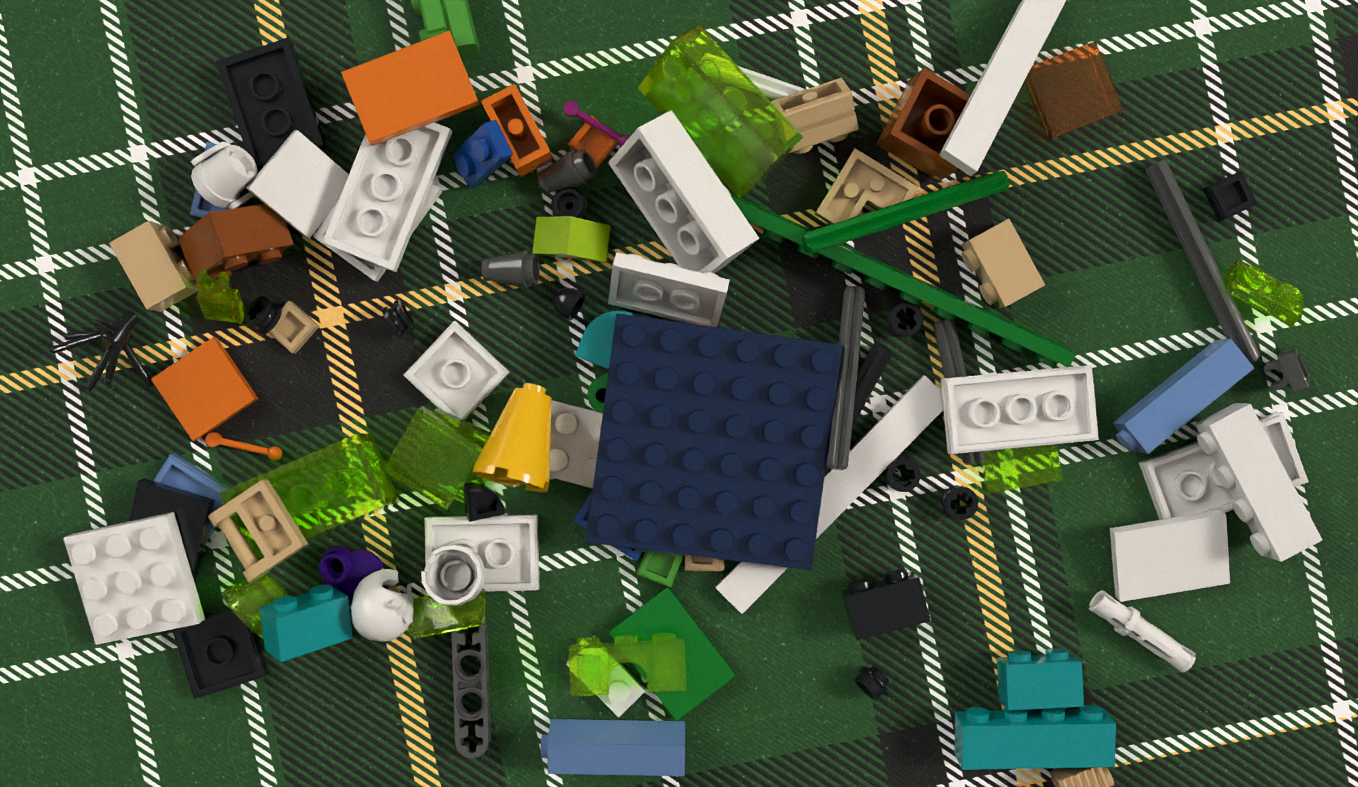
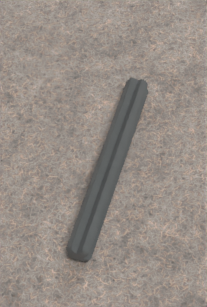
M847 286L843 296L839 344L843 345L826 462L827 468L832 470L847 469L849 461L865 289L858 286Z

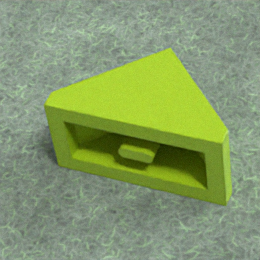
M572 216L537 217L532 254L607 263L611 225Z

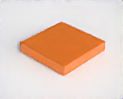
M212 337L151 378L192 441H198L259 399L216 337Z

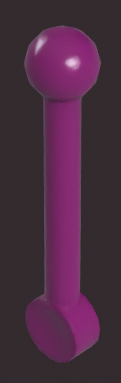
M568 101L565 103L564 112L568 117L576 116L617 141L620 148L630 138L628 135L622 136L579 110L576 102Z

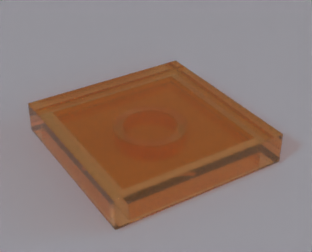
M1096 41L1033 65L1026 77L1049 140L1123 111Z

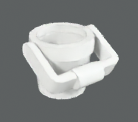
M223 141L191 161L195 167L191 175L193 185L199 194L211 204L222 208L235 209L255 198L251 192L240 197V193L255 178L258 171L253 158L241 147Z

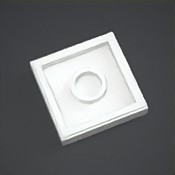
M294 130L246 189L305 238L310 239L339 201L349 174L301 132Z
M454 321L403 376L451 421L460 426L504 380L510 371L457 321Z

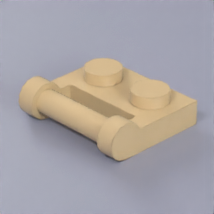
M268 479L259 481L208 516L214 527L219 526L244 566L245 571L243 574L249 583L264 576L272 568L309 545ZM237 513L264 555V558L260 561L233 519Z

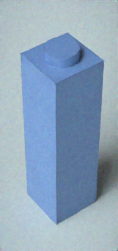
M1232 339L1214 340L1112 423L1119 432L1116 434L1117 439L1130 452L1134 450V452L1149 454L1254 369L1253 365Z
M551 719L548 735L542 734L541 758H547L548 774L684 776L685 721Z

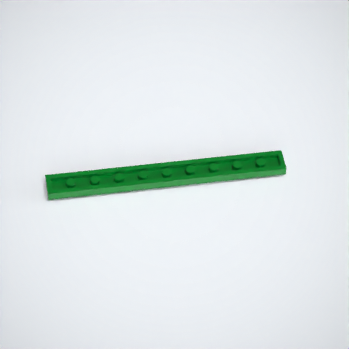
M733 193L731 194L732 199L749 224L754 223L765 228L763 235L774 241L783 243L785 238L799 244L797 248L799 252L815 259L818 258L819 254H822L832 259L831 266L851 275L853 270H857L867 275L865 279L867 283L882 290H885L887 285L901 291L899 297L918 306L921 301L927 302L935 306L933 310L935 314L947 320L954 321L956 316L969 322L967 328L985 337L990 332L1003 337L1001 341L1003 345L1015 351L1022 352L1024 347L1037 353L1035 356L1036 360L1050 367L1056 368L1058 363L1070 367L1076 356L1074 351L1059 342L844 244L814 253H807L802 243V235L812 231L811 229Z

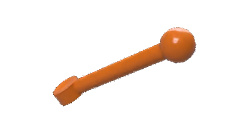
M211 432L205 438L206 444L210 447L223 445L266 455L272 461H277L282 457V450L277 446L269 449L225 439L217 432Z

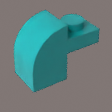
M611 311L595 318L586 328L575 356L609 369L616 313L634 316L633 313Z

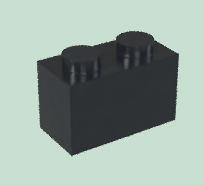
M897 569L885 573L886 579L872 583L870 578L859 579L850 582L849 589L841 590L851 631L857 640L931 621L920 578L915 573H908L907 569Z

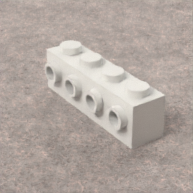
M1233 403L1195 423L1200 433L1197 435L1199 445L1206 454L1212 456L1218 467L1215 469L1216 477L1223 487L1229 488L1235 500L1232 503L1233 509L1243 522H1247L1253 534L1250 536L1251 543L1261 556L1282 562L1322 541L1318 530L1251 404Z

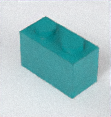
M330 585L315 586L309 590V593L296 597H278L273 600V604L259 608L265 651L280 662L353 638L348 596Z
M1047 649L1045 650V655L1032 656L1029 651L1016 650L1008 652V657H997L999 702L1008 711L1084 707L1082 661L1069 654L1068 650Z

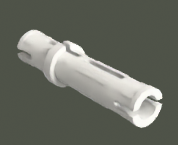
M1103 590L1099 591L1092 598L1089 610L1112 624L1116 632L1122 636L1128 635L1180 672H1186L1192 667L1196 659L1194 657L1196 653L1144 620L1138 610L1132 606L1126 607Z

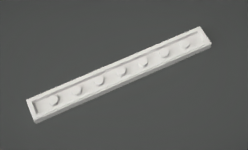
M925 375L850 449L847 469H830L824 477L816 539L944 410L942 391ZM739 561L715 588L743 614L788 567Z

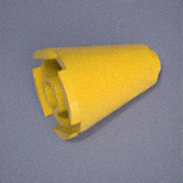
M524 383L523 388L514 389L474 464L473 474H477L476 476L509 487L514 485L524 487L526 484L525 490L547 492L550 479L552 398L545 394L546 389L544 387Z

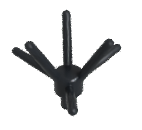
M129 310L117 322L110 320L107 324L101 320L94 319L92 324L100 329V331L67 333L64 335V339L67 340L66 342L50 348V352L56 354L96 340H100L107 347L85 387L87 391L93 390L106 366L104 383L111 384L122 349L148 387H152L154 384L129 344L130 339L133 337L130 330L140 320L135 313Z

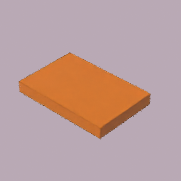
M450 31L341 72L371 146L480 105Z

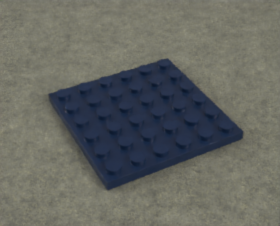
M616 313L585 541L587 543L812 570L843 345Z

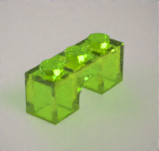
M675 633L653 634V640L638 641L637 635L615 636V642L599 643V637H581L576 639L577 644L569 645L570 696L609 694L610 674L616 666L624 662L636 663L644 669L648 692L687 690L685 643L682 639H675Z

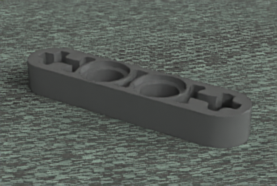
M470 609L460 613L453 621L451 640L455 745L461 755L473 759L484 754L490 744L491 713L488 625L482 613ZM467 618L472 620L473 625H479V629L472 635V645L480 643L481 648L471 646L460 649V644L466 645L468 642L467 631L460 629V626L466 622ZM474 655L480 660L481 669L477 674L470 675L462 670L461 659L464 656ZM469 692L478 694L482 699L481 709L474 712L466 710L462 704L463 695ZM483 718V722L477 721L475 725L476 737L483 740L479 741L476 748L471 747V742L464 741V738L470 733V721Z

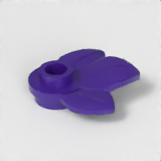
M333 546L322 554L319 571L325 579L324 585H330L348 596L350 607L358 584L371 573L381 570L384 564L371 551L365 549L350 551L342 546ZM336 559L343 564L344 568H340L336 564Z

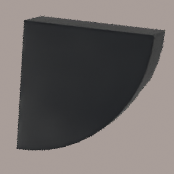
M474 482L464 483L465 516L469 522L505 514L503 503L490 487Z

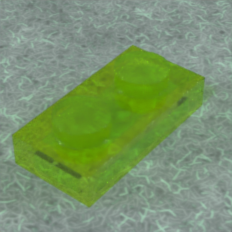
M1239 259L1229 267L1226 284L1227 293L1290 326H1293L1302 318L1304 293L1300 292L1295 286L1283 283L1266 274L1261 268L1251 266Z

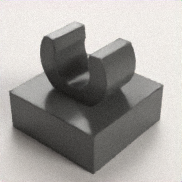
M1297 346L1282 350L1278 357L1279 360H1271L1263 367L1264 372L1276 369L1283 374L1281 380L1271 383L1272 390H1282L1290 383L1293 392L1308 388L1311 378Z

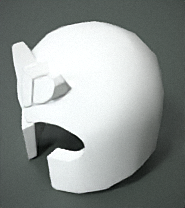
M458 544L445 545L434 550L432 556L426 562L425 570L421 571L422 584L428 595L438 603L447 606H460L475 599L483 589L486 578L483 561L479 555L469 547Z
M384 569L375 571L365 577L354 591L351 606L352 623L358 633L369 640L391 641L400 637L413 622L411 583L407 585V594L392 592L382 587L383 585L395 586L397 584V570Z

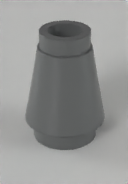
M573 149L539 172L538 180L542 189L546 193H550L552 191L588 185L590 180L596 177L597 170L594 160L587 150L582 149L578 151Z
M527 250L485 258L482 261V277L484 281L528 288L530 284L538 283L540 274L538 256L536 254H529Z

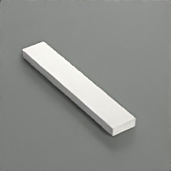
M1022 0L944 144L939 154L940 157L969 176L978 171L1066 0Z

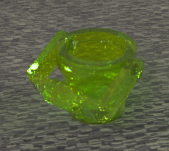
M269 573L251 583L247 579L229 586L221 594L238 618L254 633L258 634L261 639H263L259 608L273 604V600L278 597L289 596Z

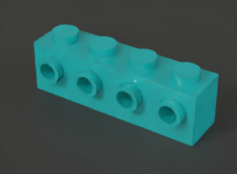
M1084 705V707L1079 709L1049 708L1010 711L1004 708V711H989L982 707H970L966 711H955L954 754L962 770L1115 767L1116 723L1106 710L1099 706Z

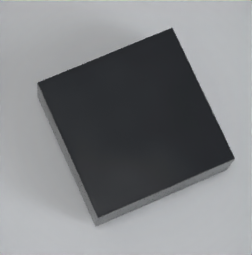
M1238 171L1203 188L1218 222L1257 204L1242 171Z

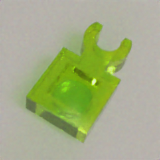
M201 269L196 281V287L199 289L196 298L205 319L242 324L246 310L239 290L228 287L230 277L226 272H221L219 279L215 280L208 276L205 269Z

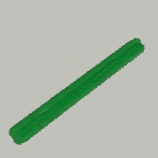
M997 171L806 232L802 235L804 249L807 253L821 251L1006 191L1010 185L1008 175L1005 171Z

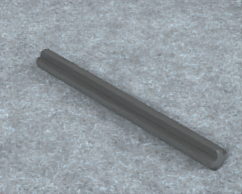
M1161 160L1146 168V173L1226 338L1233 340L1251 364L1256 362L1260 358V353L1168 163L1165 160Z

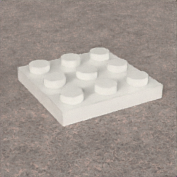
M174 512L78 532L63 538L96 645L196 625L205 620Z

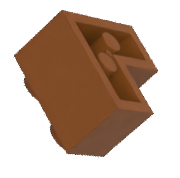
M265 204L209 212L178 237L192 279L208 278L211 283L230 278L232 270L247 266L249 264L248 261L259 260L260 264L278 261L282 258L281 253L294 245L286 221Z

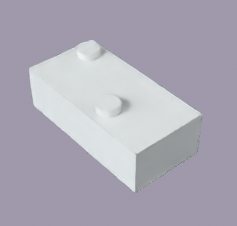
M672 110L638 127L608 162L676 263L683 269L700 273H716L759 239L732 199L729 190L723 186Z

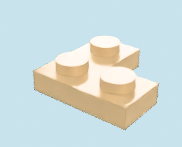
M854 149L814 215L829 224H834L858 216L865 203L876 209H881L912 199L919 187L859 150Z

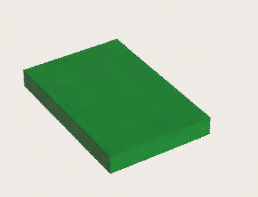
M668 586L655 594L608 632L676 721L736 676V673Z

